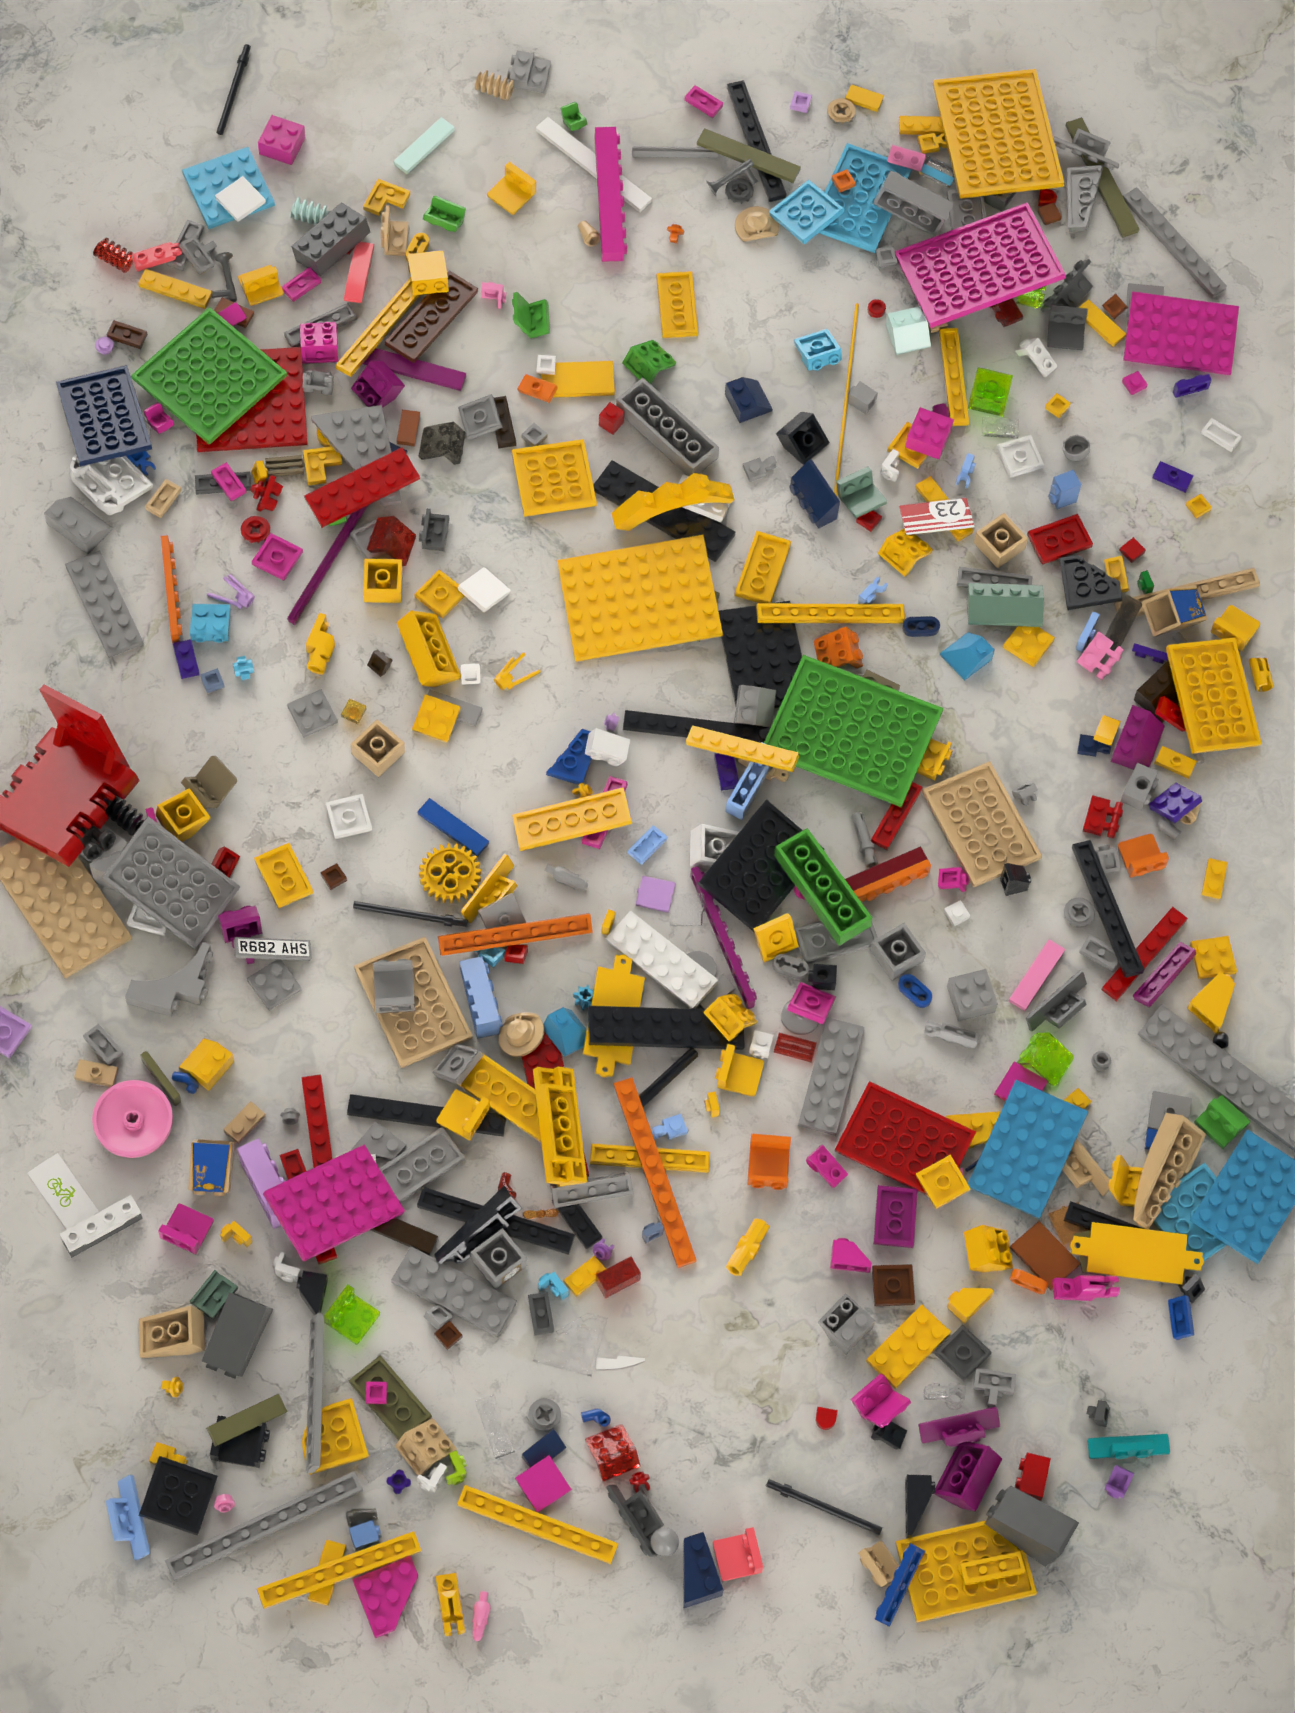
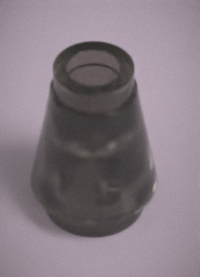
M359 1508L347 1511L348 1527L350 1528L371 1520L373 1522L377 1521L376 1508Z

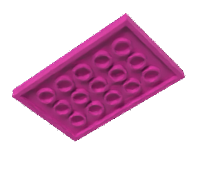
M1132 291L1123 361L1231 375L1239 306Z
M365 1144L276 1185L263 1193L303 1262L405 1212Z

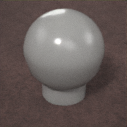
M666 1527L659 1528L652 1534L650 1544L656 1554L669 1556L678 1549L679 1538L672 1529Z

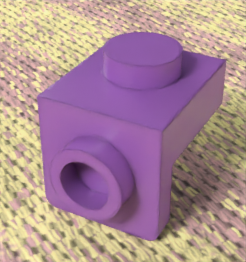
M1116 1464L1105 1486V1490L1108 1491L1107 1494L1116 1499L1119 1497L1124 1498L1134 1473Z

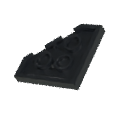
M1079 555L1060 558L1067 610L1123 601L1120 581L1111 578L1103 570L1089 564Z

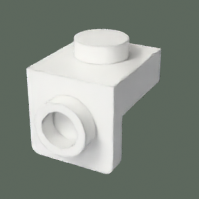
M281 1251L280 1256H276L273 1262L275 1275L280 1276L286 1282H297L298 1277H301L300 1269L284 1264L286 1254Z

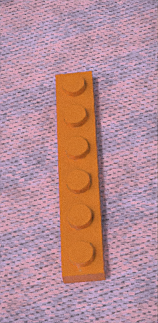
M168 535L161 536L171 639L172 643L180 642L179 636L183 635L182 625L178 624L177 620L181 619L180 607L176 608V602H179L178 591H174V586H177V577L172 572L173 569H176L175 558H171V553H174L173 542H169Z

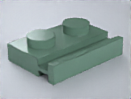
M214 1270L192 1297L190 1304L214 1320L224 1307L228 1294L235 1293L238 1290V1286Z

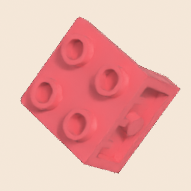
M754 1527L745 1529V1534L713 1541L722 1581L762 1573L763 1563Z

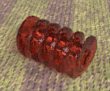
M107 237L94 248L93 255L95 257L98 256L100 260L110 263L111 266L116 267V269L121 270L123 273L130 270L133 264L132 251L127 252L125 247L121 249L120 244L115 246L114 241L109 243V238Z

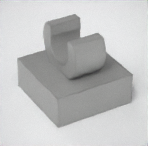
M1026 783L1013 790L1012 793L1014 798L1021 799V803L1027 806L1029 805L1027 802L1028 796H1030L1032 801L1037 800L1034 792L1038 789L1035 783Z

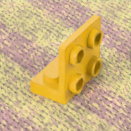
M509 161L505 165V176L487 193V197L514 215L536 194V180Z
M904 528L888 536L878 554L905 577L910 573L916 561L931 554L933 549L915 534L907 535Z
M736 994L719 996L703 1012L728 1041H732L745 1027L757 1023L754 1013L743 1006L741 998Z
M455 1089L436 1122L470 1141L490 1109V1100L482 1097L478 1101Z

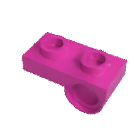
M820 1145L806 1159L809 1167L815 1172H819L832 1188H835L848 1175L823 1145Z

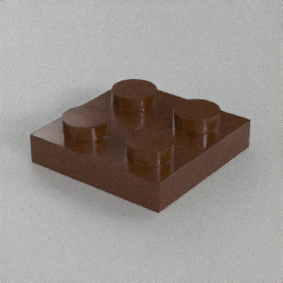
M912 1264L872 1265L874 1306L915 1305Z

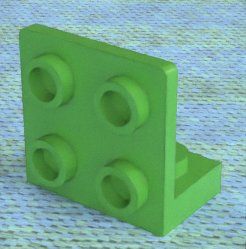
M654 340L632 346L622 362L639 380L644 378L649 384H652L658 371L673 367L677 363Z

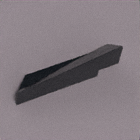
M505 1186L434 1254L439 1264H443L444 1261H454L456 1264H463L471 1257L472 1250L502 1228L505 1229L509 1226L506 1219L520 1211L522 1207Z

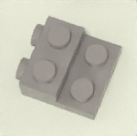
M517 50L516 55H512L511 65H513V68L508 70L507 79L510 81L514 80V88L544 93L551 61L534 58V53Z

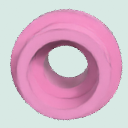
M229 1494L217 1496L214 1502V1508L220 1512H228L235 1506V1501Z

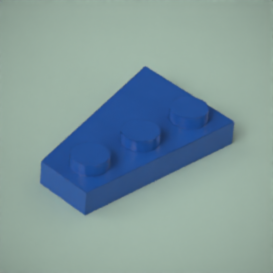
M581 729L564 753L546 771V775L577 785L583 783L592 760L591 756L585 754L588 734L591 731Z

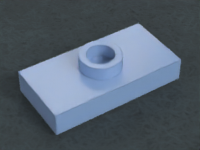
M1092 612L1078 640L1076 650L1083 652L1088 640L1093 639L1096 633L1094 628L1100 614Z
M653 825L628 850V854L642 865L668 837Z

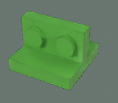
M1221 1095L1217 1099L1214 1098L1208 1104L1206 1110L1194 1123L1217 1145L1224 1149L1249 1125L1250 1120Z

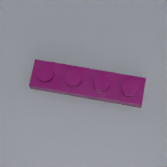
M1179 942L1133 994L1134 1000L1150 1007L1194 958L1196 950Z

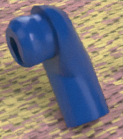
M173 1072V1081L185 1083L188 1085L186 1087L188 1093H196L199 1084L189 1073Z
M597 1408L581 1412L583 1422L594 1420L603 1427L610 1424V1416L601 1409Z

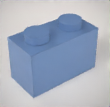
M1074 470L1053 477L1048 497L1051 504H1054L1057 510L1077 502L1082 484Z

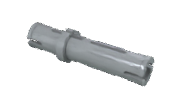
M862 812L854 813L851 818L859 839L860 853L864 856L866 867H874L878 865V861L874 852L875 846L870 840L864 815Z

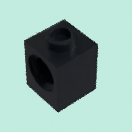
M814 964L813 970H809L808 982H812V987L816 989L835 991L837 965ZM822 974L825 975L827 978L820 979L818 978V975Z

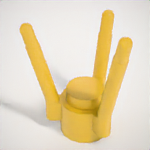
M523 652L516 660L512 657L493 680L500 689L504 690L507 688L510 690L523 681L539 674L541 671L537 670L514 682L511 681L513 676L510 672L525 656Z

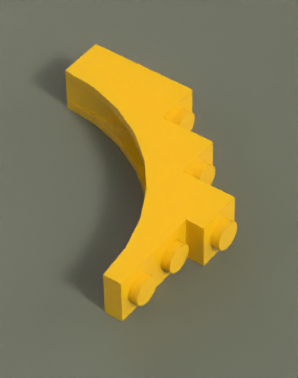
M693 473L681 484L665 482L653 493L638 490L611 514L616 529L631 531L644 521L675 508L700 503L730 504L735 499L730 484L710 481L707 475Z

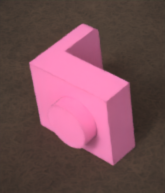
M482 282L481 298L497 300V307L501 309L502 303L506 302L507 292H504L503 285L493 282Z

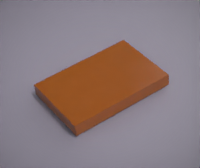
M1040 1221L1010 1245V1249L1037 1277L1048 1283V1288L1051 1291L1053 1290L1052 1280L1054 1278L1068 1277L1081 1264Z

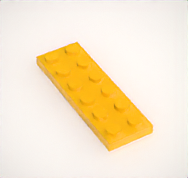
M624 788L512 815L520 851L632 824Z
M483 1054L459 1086L479 1100L482 1097L490 1100V1108L541 1142L535 1089Z

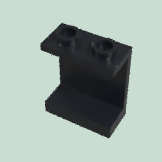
M218 1415L216 1423L225 1419L226 1416ZM262 1423V1426H257L216 1447L212 1441L210 1459L260 1468V1463L265 1461L266 1450H263L264 1443L268 1442L270 1437V1430H267V1424Z

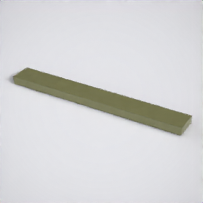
M1082 117L1066 122L1065 126L1072 140L1078 128L1090 133ZM1081 155L1086 166L1104 165L1100 161L1094 163L1087 159L1088 156ZM1103 166L1098 191L1122 238L1138 233L1139 227L1110 170Z

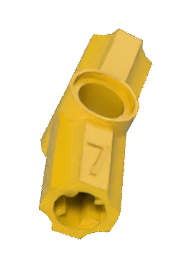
M755 1218L745 1236L743 1235L740 1238L734 1254L726 1265L729 1273L741 1276L750 1260L755 1258L761 1246L760 1243L770 1228L765 1221Z

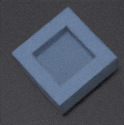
M218 668L200 674L206 693L225 687Z
M660 1222L656 1224L650 1223L644 1227L642 1238L645 1244L663 1235L664 1228Z

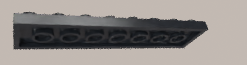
M611 460L593 484L596 493L618 506L623 504L638 490L653 493L659 488ZM683 507L663 512L646 520L647 523L675 539L703 535L707 556L714 562L718 560L736 533L714 519Z
M588 1007L589 1045L726 1049L727 1044L735 1046V1050H743L745 1047L744 1029L732 1041H728L703 1013L706 1009Z

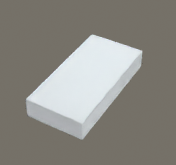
M1213 418L1209 420L1201 431L1202 435L1230 452L1234 450L1242 436Z

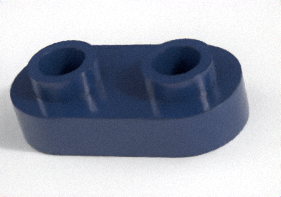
M933 616L908 617L904 620L902 629L910 637L934 636L939 632L940 622Z

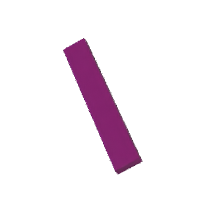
M377 348L363 363L368 365L370 361H384L396 374L458 391L462 390L466 379L465 372L421 360L412 363L399 354Z

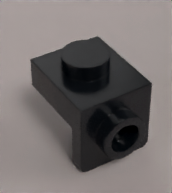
M892 1421L882 1428L874 1425L871 1439L874 1441L881 1440L894 1449H901L907 1430Z

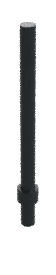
M248 44L244 45L242 54L239 55L237 60L238 66L216 131L219 135L224 133L244 67L247 66L249 61L248 55L251 46Z
M354 901L353 909L444 923V926L450 927L452 925L468 927L467 919L455 918L454 915L446 914L443 916Z
M768 1479L766 1487L780 1492V1495L786 1498L788 1496L878 1535L882 1531L883 1527L796 1491L788 1484L782 1485Z

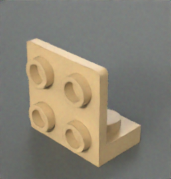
M386 206V211L382 212L381 248H384L385 255L406 256L408 222L390 221V206Z
M433 1418L405 1432L395 1445L417 1476L419 1474L424 1476L434 1463L457 1450Z

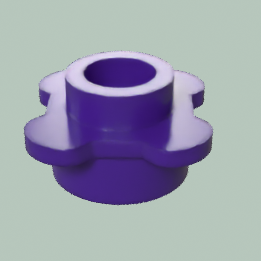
M400 1469L386 1480L387 1484L391 1485L394 1489L395 1494H400L405 1487L411 1485V1480L406 1478L404 1471Z

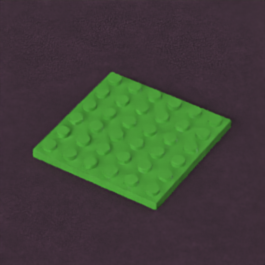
M209 307L137 369L131 377L210 445L287 376V372Z

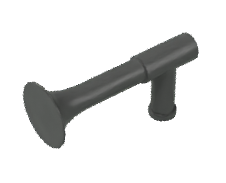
M748 159L715 182H706L716 196L718 189L743 172L751 185L757 183L758 180H756L750 170L754 164L751 159Z
M223 252L214 257L222 265L227 290H212L211 296L212 298L228 297L230 301L236 302L235 287L229 268V260L233 257V254L230 252Z

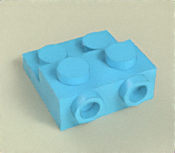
M828 329L794 339V344L800 352L802 362L808 371L813 369L816 371L820 370L828 364L836 365L842 360L841 348Z
M192 604L191 641H214L216 643L229 641L230 605Z

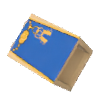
M1196 585L1169 589L1142 601L1153 637L1188 628L1208 620Z
M195 1139L191 1142L188 1190L198 1195H205V1191L213 1192L215 1196H225V1193L230 1192L235 1141Z

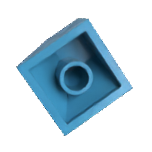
M967 632L943 650L940 656L965 681L993 659L995 649L982 636Z
M562 1007L547 1016L543 1023L544 1031L564 1057L584 1047L587 1029L572 1010Z

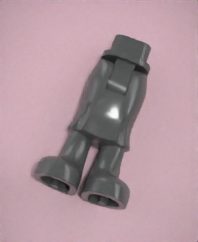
M93 825L89 830L83 827L79 829L85 834L80 839L85 847L83 853L91 860L97 859L102 855L101 848L104 851H108L116 839L112 831L105 830L101 832L99 828ZM94 838L98 842V844L92 842L91 839Z

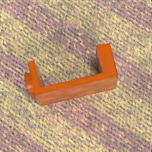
M751 1134L747 1185H752L753 1188H763L766 1186L775 1190L787 1188L791 1137Z

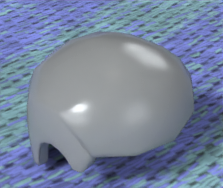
M1080 435L1070 436L1063 442L1064 455L1072 461L1085 459L1090 452L1089 440Z

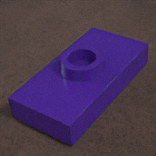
M1160 461L1152 478L1186 493L1194 475Z

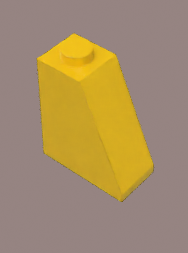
M1220 971L1190 1001L1187 1008L1215 1034L1219 1032L1235 987L1233 979Z

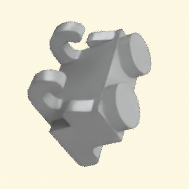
M313 370L304 372L303 391L313 393L315 389L321 390V394L332 395L334 375H331V372Z

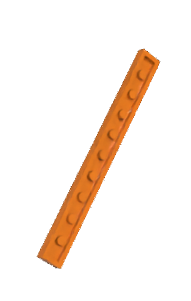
M633 1078L615 1082L613 1085L677 1268L695 1263L697 1260Z

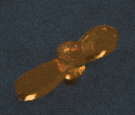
M554 1208L548 1210L540 1209L538 1211L527 1210L523 1212V1217L526 1219L556 1217L559 1211Z

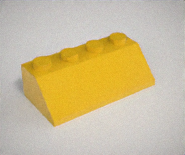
M411 610L396 622L422 686L437 687L461 678L460 671L437 614Z

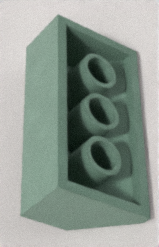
M968 583L966 599L968 624L1043 627V585Z

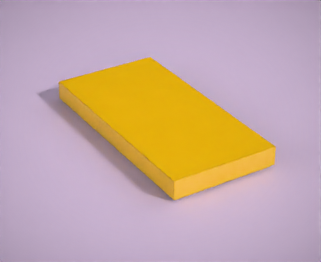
M692 271L657 273L662 338L698 336Z
M613 361L558 362L555 365V375L541 374V380L557 385L558 389L553 397L615 395Z
M756 531L734 596L757 603H771L792 541Z

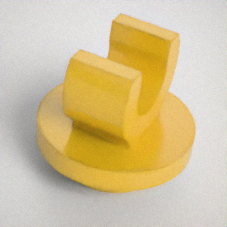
M580 783L579 788L573 789L572 793L575 795L580 793L579 798L591 796L593 791L588 784Z
M173 1377L171 1381L163 1380L161 1389L171 1393L172 1397H178L183 1392V1382L179 1377Z

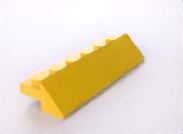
M536 1067L533 1069L546 1183L557 1184V1187L586 1183L587 1175L574 1069L556 1067L554 1069Z

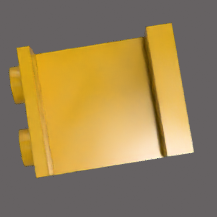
M443 251L407 254L413 295L449 292Z

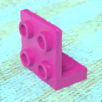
M336 322L300 324L302 364L338 362Z
M178 1203L167 1225L162 1224L159 1228V1236L161 1239L196 1255L214 1219Z
M879 1374L851 1398L861 1417L880 1428L888 1425L894 1417L905 1411L907 1406L911 1404L910 1399L892 1389L886 1377L882 1374Z

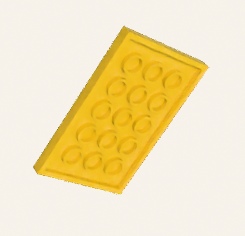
M1228 638L1168 645L1166 652L1191 753L1261 745L1262 742L1236 639Z
M986 1520L895 1542L900 1563L903 1559V1553L910 1543L925 1550L907 1589L916 1623L1036 1595L1037 1591L1026 1553L984 1524ZM1021 1551L1025 1573L964 1586L959 1566L961 1563Z

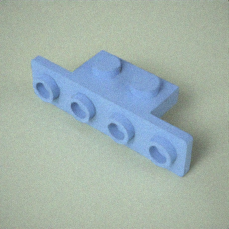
M128 1475L118 1481L121 1498H110L106 1501L114 1541H130L134 1560H139L150 1554L143 1517L138 1516L141 1507L134 1475Z

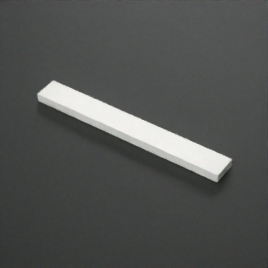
M549 117L536 127V131L597 179L596 156L594 152ZM619 175V179L623 180V191H620V195L624 196V201L638 212L643 211L652 202V198L623 175Z

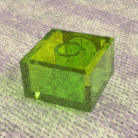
M978 367L968 409L1003 417L1013 375Z

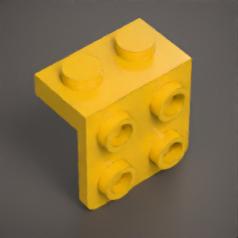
M1229 605L1222 616L1216 618L1210 632L1221 639L1235 638L1238 649L1243 651L1260 627V622L1235 606Z
M727 1044L726 1050H722L720 1061L723 1062L722 1067L717 1068L715 1079L718 1080L717 1088L752 1097L755 1096L764 1061L734 1053L735 1046Z
M1117 1155L1116 1161H1113L1112 1164L1113 1176L1109 1180V1191L1120 1206L1135 1207L1143 1168L1129 1167L1122 1155Z

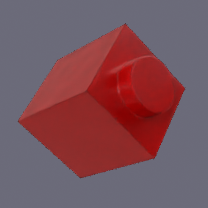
M609 402L599 414V426L614 435L624 423L625 411Z

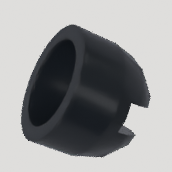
M1217 1032L1213 1037V1043L1222 1049L1228 1047V1035L1224 1032Z

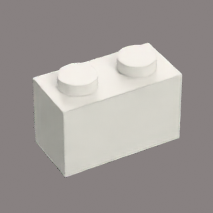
M595 728L588 734L585 754L591 756L594 760H604L612 766H618L627 759L630 739Z

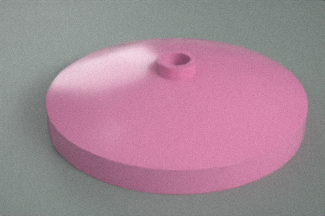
M128 1080L113 1085L100 1096L94 1107L92 1122L96 1137L104 1148L121 1157L136 1158L154 1152L166 1141L172 1129L173 1114L168 1098L159 1088L145 1081Z

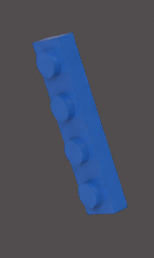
M911 1543L905 1549L901 1564L894 1572L893 1581L885 1591V1598L877 1608L875 1620L890 1627L925 1550Z

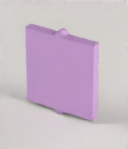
M642 876L640 888L637 889L636 906L669 913L671 900H674L675 883Z

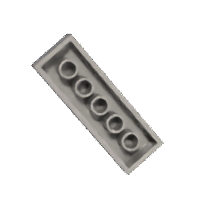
M641 378L616 399V406L625 411L624 418L686 475L700 474L718 459L719 447L644 378Z

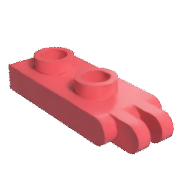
M168 242L133 253L132 256L138 272L176 259V256L182 254V250L179 247V243L172 244Z

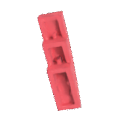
M359 242L355 246L344 301L362 303L374 251L373 243Z

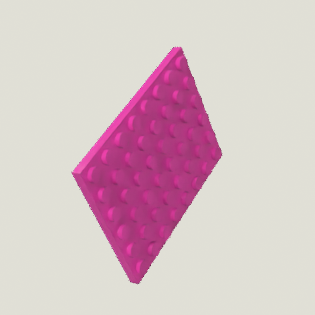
M1028 202L895 251L897 261L930 328L1066 279V274Z

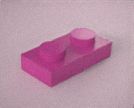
M696 85L686 94L684 101L711 118H714L723 107L722 101Z
M309 267L284 284L282 290L294 302L320 284L321 278Z
M227 462L211 470V475L230 501L247 493L246 488Z

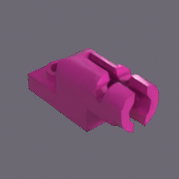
M1079 1275L1074 1279L1054 1278L1052 1280L1054 1299L1092 1301L1095 1298L1117 1297L1120 1287L1112 1286L1114 1282H1119V1278L1117 1276L1104 1277L1097 1275Z

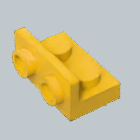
M931 739L917 773L934 781L938 775L941 776L945 769V765H943L945 759L949 760L953 750L950 749L952 743L948 741L947 745Z

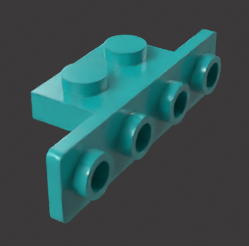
M1168 1434L1088 1438L1087 1440L1090 1459H1126L1134 1456L1136 1458H1145L1152 1455L1170 1454Z

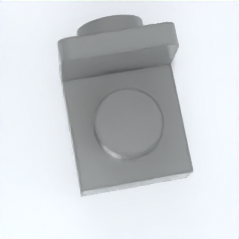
M1110 845L1098 847L1099 850L1095 852L1104 873L1120 871L1121 867L1117 848H1110Z

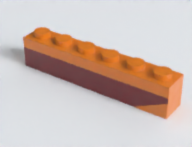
M920 846L850 876L845 880L861 902L866 900L872 901L877 895L882 893L888 894L900 885L903 887L910 884L914 879L925 878L930 873L931 864Z

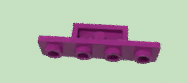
M992 1407L919 1423L918 1427L923 1444L942 1440L946 1446L955 1447L959 1446L962 1442L968 1441L973 1443L980 1441L981 1438L986 1437L985 1430L1000 1427L998 1409Z

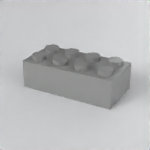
M893 171L889 172L873 201L874 205L933 236H936L954 204L947 198L941 197Z

